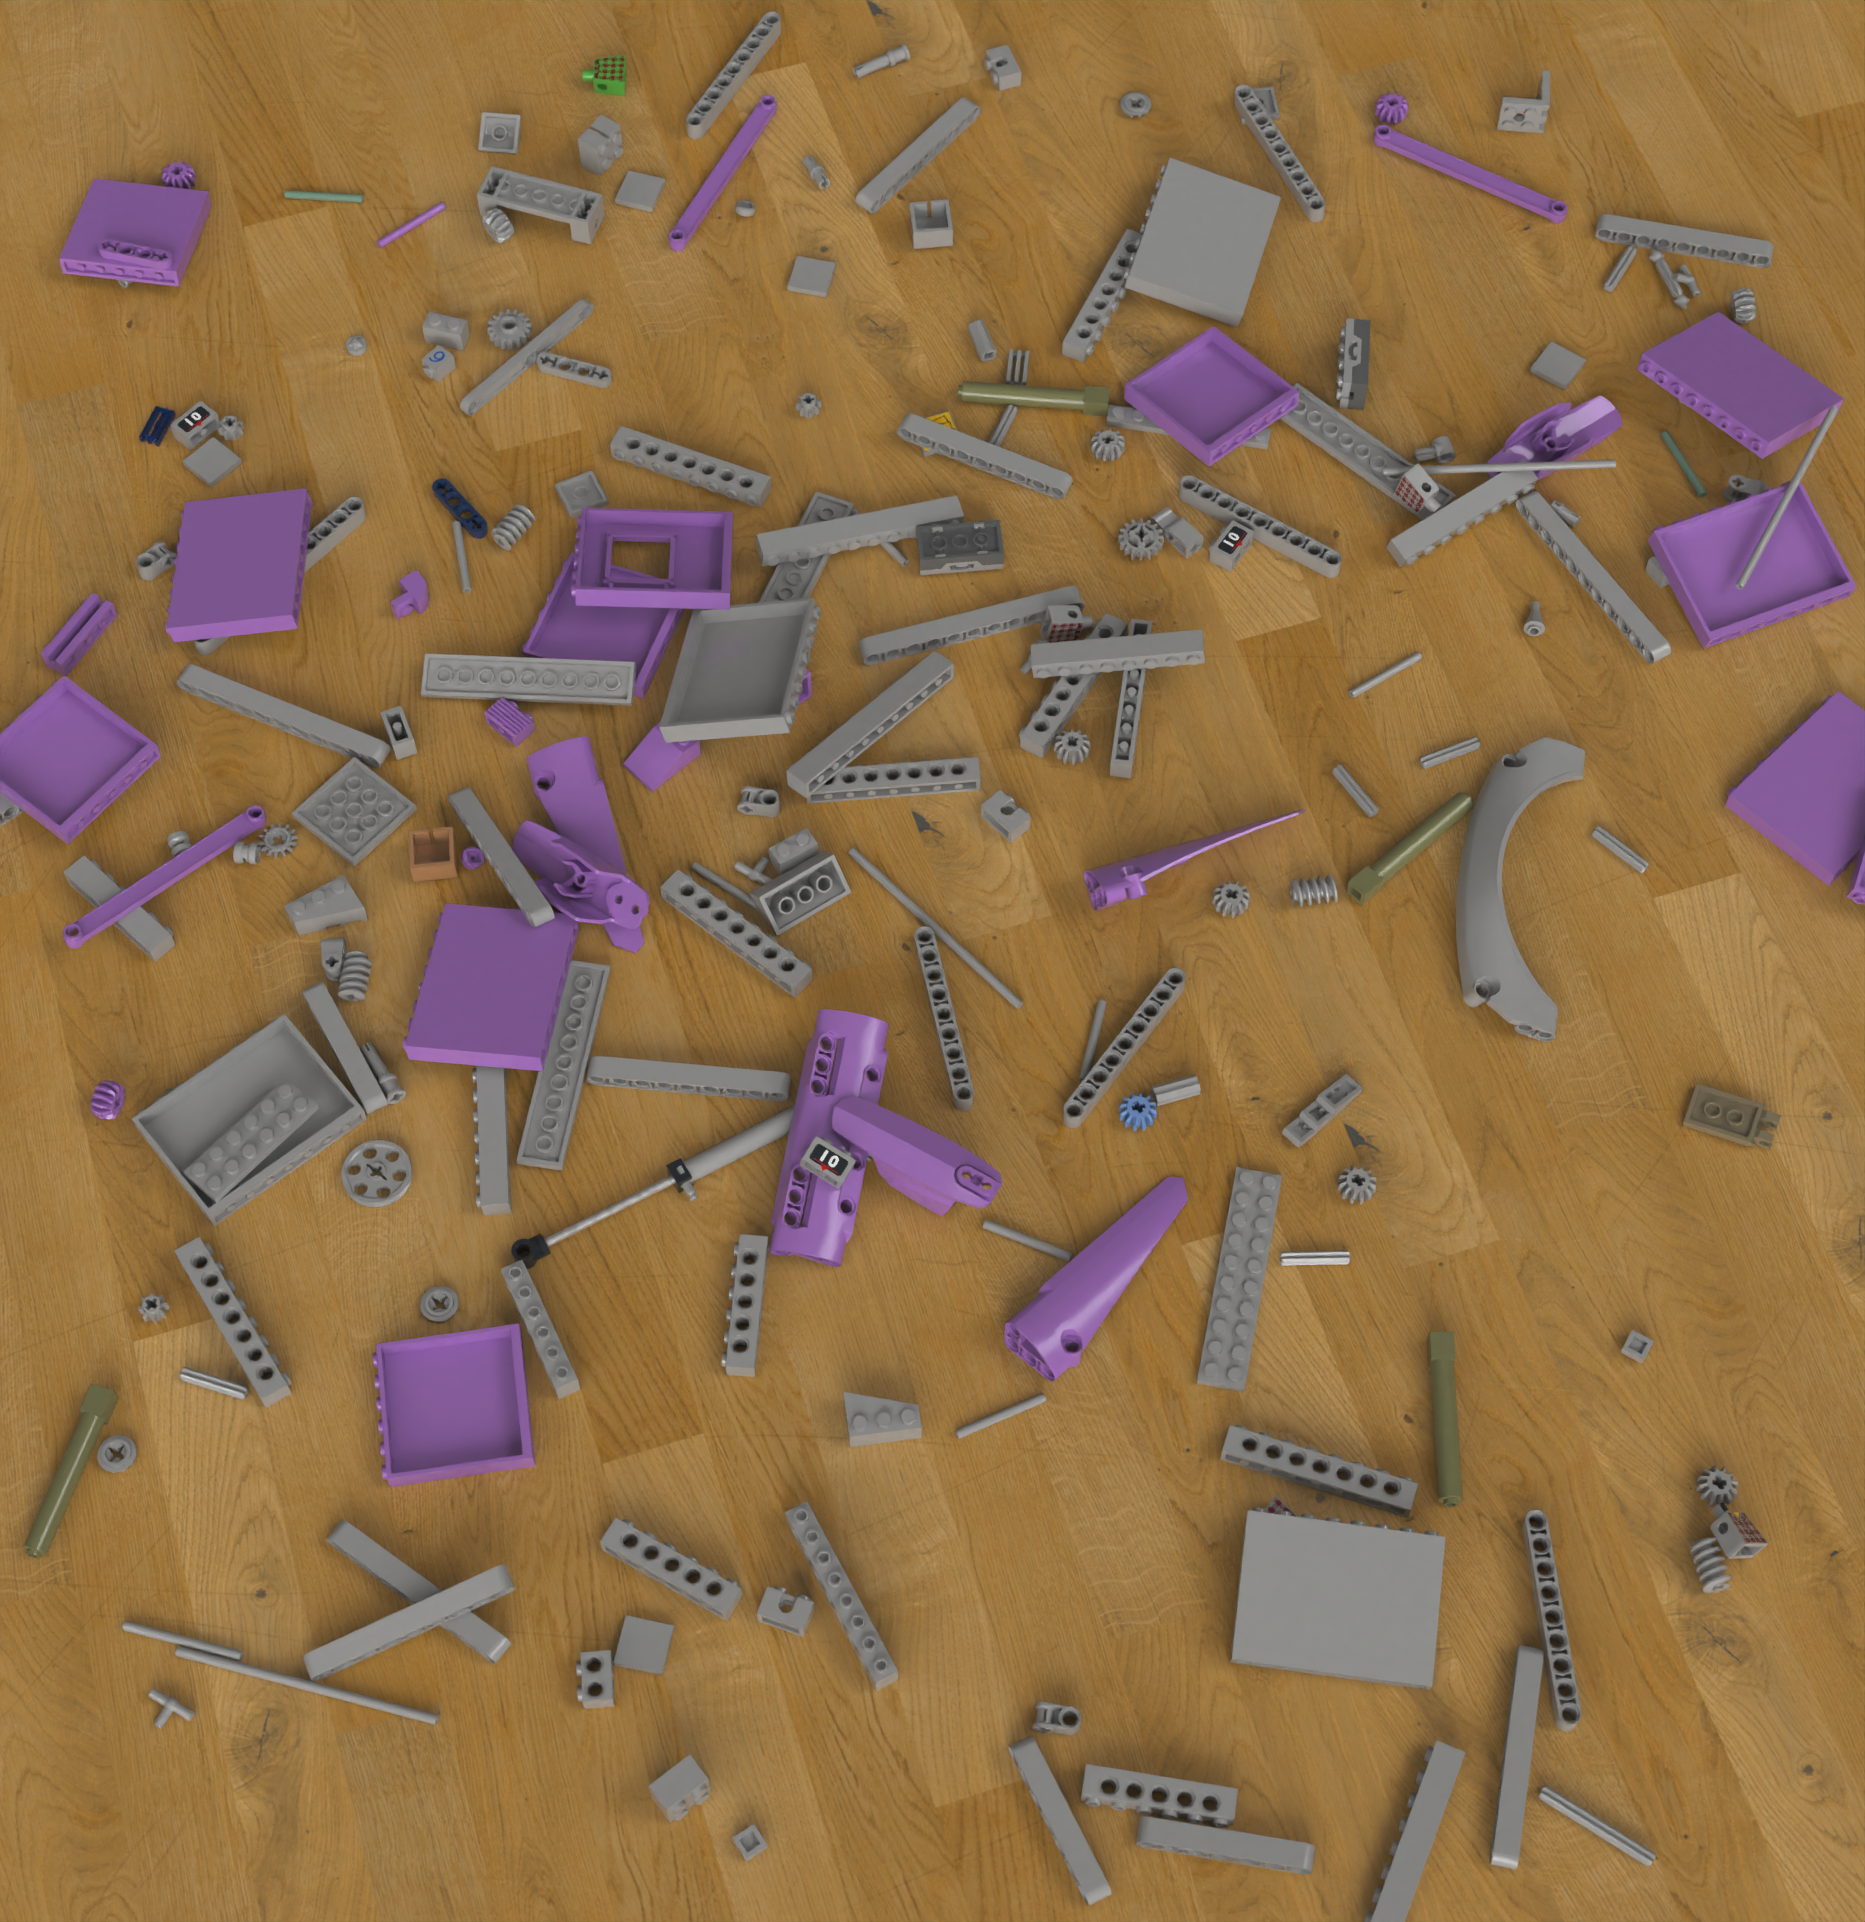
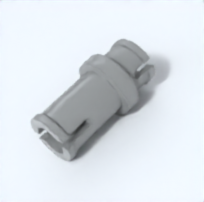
M1554 500L1550 505L1558 516L1572 527H1575L1581 519V515L1566 508L1564 503L1560 504Z

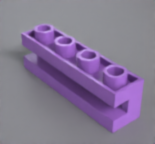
M94 593L88 599H85L77 612L71 615L66 625L56 633L55 638L50 644L44 647L41 656L45 665L67 676L116 618L117 613L113 603L108 600L102 603L100 597Z

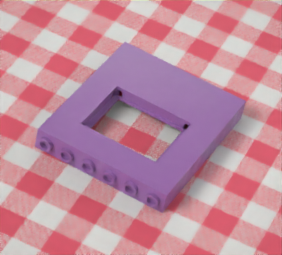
M582 508V516H578V529L576 531V542L579 543H575V555L577 556H574V569L577 570H573V583L576 584H572L571 588L572 597H576V606L730 610L733 512ZM613 541L670 542L668 579L610 577ZM609 582H613V587H609ZM664 584H669V588L665 589Z

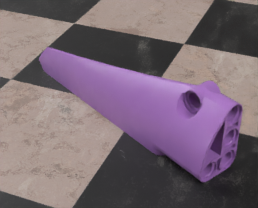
M582 736L564 740L528 756L527 763L533 783V793L535 797L541 800L557 833L598 855L627 875L602 778H599L589 737ZM545 784L548 788L541 789L539 785ZM609 921L603 924L614 946L634 954L643 946L644 939L640 926L628 929Z
M1305 809L1085 870L1084 879L1092 906L1095 911L1115 906L1126 900V893L1129 900L1145 896L1148 893L1144 881L1168 868L1179 866L1187 862L1191 857L1217 845L1306 811Z
M1167 1177L1040 1288L1038 1295L1006 1322L1004 1341L1007 1347L1052 1382L1069 1367L1079 1365L1082 1352L1137 1271L1187 1203L1188 1197L1184 1179L1180 1177Z

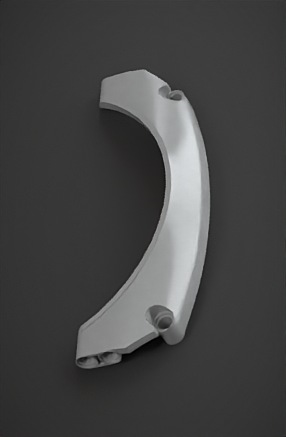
M1544 737L1519 749L1515 756L1512 754L1502 756L1491 766L1479 792L1467 827L1459 867L1456 899V941L1465 1003L1470 1007H1478L1483 1002H1486L1488 1006L1494 1009L1508 1023L1514 1024L1515 1030L1518 1033L1548 1042L1555 1039L1558 1007L1537 983L1520 955L1507 921L1502 893V863L1505 847L1510 832L1521 812L1529 802L1545 790L1563 782L1583 779L1585 751L1569 743Z

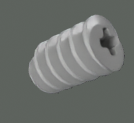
M514 505L507 516H504L497 527L492 530L495 542L504 550L510 551L511 545L517 543L516 539H521V533L525 534L527 532L526 528H531L532 524L530 521L535 522V517L525 506Z
M1327 875L1325 880L1322 876H1319L1317 881L1315 878L1310 877L1308 883L1305 878H1301L1299 883L1296 879H1293L1290 883L1289 896L1293 908L1295 901H1298L1300 907H1303L1304 900H1307L1309 906L1312 905L1313 899L1316 900L1318 905L1321 903V898H1324L1326 903H1329L1330 897H1333L1335 902L1338 901L1337 887L1331 875Z
M350 951L345 954L344 969L342 970V977L338 987L339 992L337 994L340 998L348 1001H363L366 999L365 992L368 990L366 985L369 983L368 977L371 975L369 969L372 968V962L367 960L368 956L365 953Z
M1716 1537L1703 1538L1690 1545L1692 1546L1690 1553L1695 1556L1693 1562L1698 1565L1696 1572L1701 1574L1699 1581L1704 1584L1702 1590L1705 1593L1719 1592L1731 1586L1726 1584V1581L1730 1580L1732 1576L1723 1575L1728 1566L1720 1565V1562L1725 1560V1556H1717V1553L1722 1551V1547H1714L1713 1545L1718 1542Z

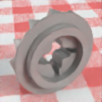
M1128 93L1121 99V110L1124 111V115L1129 114L1131 118L1133 116L1138 118L1141 115L1146 116L1148 111L1151 110V101L1143 93Z
M437 1286L431 1288L421 1299L422 1313L426 1319H430L435 1323L438 1321L446 1322L450 1317H454L455 1312L459 1309L458 1297L448 1287ZM434 1300L439 1303L445 1301L444 1306L446 1310L442 1308L436 1310Z
M115 1435L106 1439L100 1445L97 1453L100 1466L113 1474L120 1471L124 1472L126 1468L133 1466V1461L137 1457L136 1446L133 1441L122 1435ZM111 1450L116 1452L122 1450L121 1454L124 1459H114Z

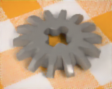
M279 823L276 828L272 824L269 831L266 828L263 830L266 833L265 836H259L264 841L258 843H260V846H265L261 851H268L266 854L268 857L274 852V858H278L279 852L285 857L286 853L284 850L292 853L293 849L290 846H297V843L292 841L297 840L298 835L292 836L296 831L295 829L288 831L290 828L288 824L285 828H282V823ZM280 837H282V841L284 843H279L276 846L273 839H279Z

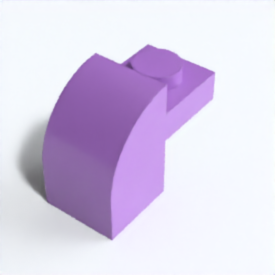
M415 570L399 580L403 595L390 602L393 614L397 619L409 615L415 609L419 614H422L429 605L430 597L426 581Z

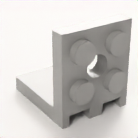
M1542 71L1536 99L1502 98L1497 130L1544 133V123L1547 120V110L1550 106V71Z

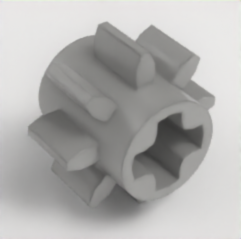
M806 392L802 396H798L796 410L800 411L801 417L811 418L819 415L821 400H817V394Z
M227 415L222 420H219L220 427L218 431L220 435H224L226 441L236 440L240 435H244L242 431L244 429L243 421H238L237 416Z
M151 1292L150 1296L141 1298L142 1306L138 1307L140 1314H143L142 1318L145 1322L150 1319L157 1324L158 1320L166 1319L165 1310L170 1309L168 1303L164 1302L165 1298L162 1294L157 1297Z

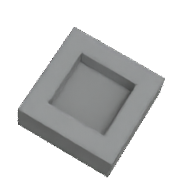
M1632 1330L1621 1353L1643 1363L1654 1341Z
M754 1824L732 1838L746 1862L768 1848V1845Z

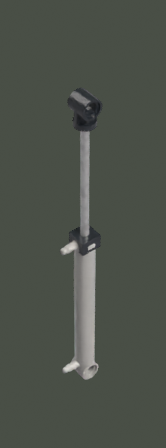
M795 1105L684 1161L680 1158L666 1165L668 1177L545 1239L540 1233L530 1239L517 1240L511 1249L514 1262L523 1260L526 1268L530 1269L536 1264L537 1260L551 1254L548 1247L673 1184L678 1193L685 1191L691 1201H695L697 1195L693 1188L694 1181L789 1134ZM522 1252H529L525 1257L519 1256Z

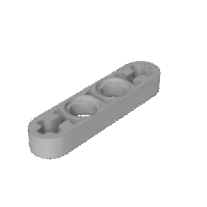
M549 352L541 353L537 357L538 369L543 373L599 388H606L612 383L611 371L608 368ZM562 365L570 366L568 370L560 369ZM581 370L589 371L587 375L579 374Z

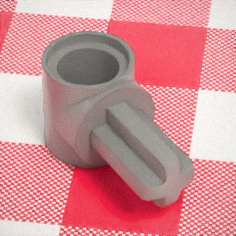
M1447 436L1436 438L1432 442L1431 447L1414 451L1415 461L1418 462L1434 459V461H1438L1440 464H1447L1456 457V453Z

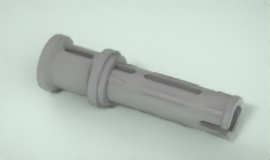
M904 43L894 50H886L884 55L853 67L854 75H857L856 78L859 79L887 66L894 67L900 61L910 60L909 50Z
M371 1042L366 1043L367 1050L363 1044L360 1047V1051L378 1079L377 1082L381 1090L386 1094L387 1102L391 1105L399 1103L406 1096L405 1090L397 1084V1077L393 1073H389L374 1045Z

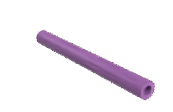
M440 202L378 240L379 247L386 246L446 209L443 202Z

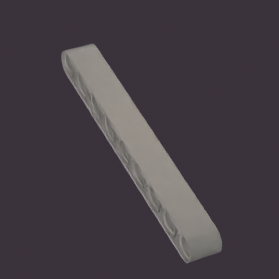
M768 12L764 15L688 114L686 124L687 134L690 138L699 139L704 136L781 34V17L777 12Z
M1239 85L1235 89L1236 109L1307 218L1312 222L1323 220L1325 216L1324 198L1253 90L1248 85Z
M962 97L858 193L855 201L856 204L872 214L877 212L978 118L981 111L980 106Z
M1610 214L1600 215L1597 220L1595 236L1601 241L1647 249L1654 248L1659 251L1759 268H1766L1772 263L1773 244L1764 240Z
M912 413L905 415L897 429L898 436L908 442L1056 499H1064L1073 482L1072 477L1063 471Z
M1186 475L1181 478L1179 498L1183 502L1227 525L1232 520L1254 531L1253 539L1325 577L1334 578L1339 575L1342 556L1336 550L1194 476Z
M465 787L448 795L452 809L532 927L536 928L555 919L550 904L469 787Z
M922 926L916 929L914 933L915 952L953 1104L956 1109L967 1111L974 1104V1089L935 935L930 927ZM921 939H927L928 941L922 942V941H920V940H921ZM926 958H932L933 960H932V961H926L925 959H926ZM932 977L938 978L937 980H930ZM935 997H943V999L937 1000ZM941 1016H946V1017H948V1018H947V1019H940L939 1017H941ZM945 1036H952L953 1038H952V1039H946V1038H944V1037H945ZM955 1055L958 1056V1058L951 1059L949 1058V1056ZM961 1075L963 1078L956 1079L954 1076ZM966 1095L968 1098L961 1099L959 1096Z
M1172 968L1166 972L1067 1100L1063 1108V1122L1067 1127L1077 1128L1084 1122L1183 993L1186 980L1183 970ZM1176 980L1179 983L1174 984L1171 981ZM1158 997H1166L1167 999L1161 1000ZM1146 1013H1153L1154 1016H1148ZM1134 1029H1139V1030H1141L1142 1032L1136 1033V1032H1134L1133 1030H1134ZM1125 1045V1046H1128L1129 1048H1128V1049H1122L1120 1046ZM1109 1062H1114V1063H1116L1117 1065L1111 1066V1065H1108L1107 1063H1109ZM1098 1078V1079H1102V1080H1104V1081H1103V1082H1096L1095 1079ZM1088 1095V1096H1090L1091 1098H1090V1099H1084V1098H1082V1096ZM1076 1112L1078 1115L1071 1116L1068 1113Z
M593 1056L589 1062L587 1082L598 1086L782 1102L788 1100L791 1076L784 1072Z
M1531 1510L1523 1521L1522 1533L1542 1649H1544V1662L1554 1721L1560 1730L1569 1732L1577 1726L1581 1719L1580 1702L1548 1519L1542 1511ZM1533 1520L1538 1522L1540 1527H1532L1529 1521ZM1533 1544H1540L1544 1551H1537ZM1541 1567L1546 1569L1548 1571V1575L1540 1574L1537 1568ZM1547 1591L1553 1598L1546 1599L1542 1596L1541 1592ZM1545 1616H1553L1557 1623L1548 1622ZM1555 1639L1559 1641L1561 1647H1553L1549 1640ZM1554 1664H1561L1565 1668V1672L1557 1671L1554 1668ZM1558 1688L1566 1689L1569 1692V1696L1564 1697L1560 1695ZM1562 1713L1571 1714L1574 1721H1566Z
M344 1519L338 1523L326 1538L338 1551L412 1605L442 1591ZM470 1611L440 1625L493 1664L499 1661L511 1645L506 1637Z
M504 1564L489 1569L305 1654L303 1659L311 1681H317L512 1592L515 1586L507 1566Z
M1518 1645L1515 1656L1490 1853L1491 1865L1515 1870L1517 1869L1520 1854L1544 1649Z

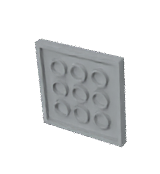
M354 757L294 810L292 815L294 819L355 867L409 818L417 808L414 803Z

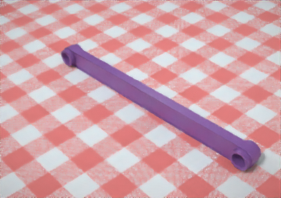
M765 95L761 98L689 207L670 232L669 245L672 250L678 252L685 249L687 243L767 124L776 114L777 102L772 95Z
M1379 125L1374 131V143L1379 147L1388 148L1547 217L1554 223H1561L1566 217L1567 205L1563 201H1556L1398 133L1387 125Z
M258 805L249 807L247 811L73 924L67 925L63 930L64 942L73 949L81 947L84 942L233 846L236 841H240L257 829L263 828L266 822L265 811Z

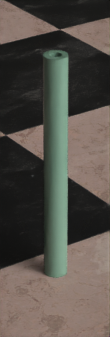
M285 190L284 193L285 198L358 203H363L364 196L358 194Z
M1668 431L1662 432V439L1700 498L1704 497L1707 492Z

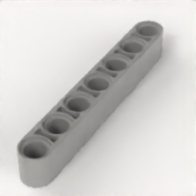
M323 981L302 990V994L366 1114L368 1115L387 1106L388 1102Z
M1029 1736L1009 1746L1012 1759L1086 1904L1090 1906L1110 1896L1112 1892L1034 1738Z
M1154 1817L1139 1818L1136 1845L1149 1849L1298 1874H1311L1313 1870L1315 1846L1304 1842Z

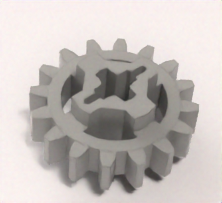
M1142 518L1137 523L1132 519L1131 525L1125 523L1124 529H1120L1118 537L1120 550H1124L1125 556L1131 554L1132 560L1136 556L1139 557L1140 561H1142L1143 557L1150 560L1151 554L1157 556L1158 550H1162L1164 542L1162 529L1157 530L1158 524L1151 525V520L1145 523Z

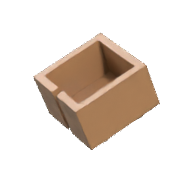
M453 827L433 828L435 844H432L429 829L409 830L410 871L414 882L458 878L457 847Z

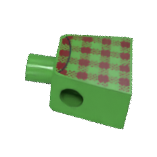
M625 55L596 58L594 60V70H583V82H593L596 93L625 96L627 75Z

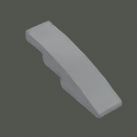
M1345 1074L1320 1093L1316 1101L1302 1110L1299 1117L1284 1128L1282 1134L1300 1148L1362 1092L1363 1088Z

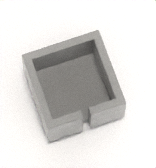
M600 115L591 125V129L588 128L578 138L582 167L601 176L622 155L623 145L620 124Z
M949 199L931 201V217L928 218L927 201L909 203L913 249L953 246V227Z
M690 1754L648 1786L652 1800L670 1823L673 1820L679 1821L688 1814L690 1807L694 1804H702L708 1799L711 1792L707 1776Z

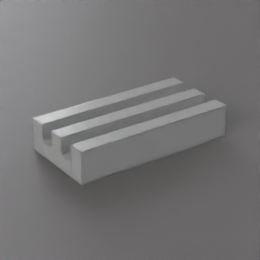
M1009 349L1006 384L1026 386L1030 351L1026 350L1025 353H1021V350L1013 352V349ZM1013 358H1017L1014 381H1011ZM1021 358L1025 359L1022 382L1019 381Z

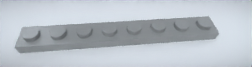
M1109 405L1106 426L1169 435L1136 408ZM1271 428L1263 429L1240 446L1268 450Z

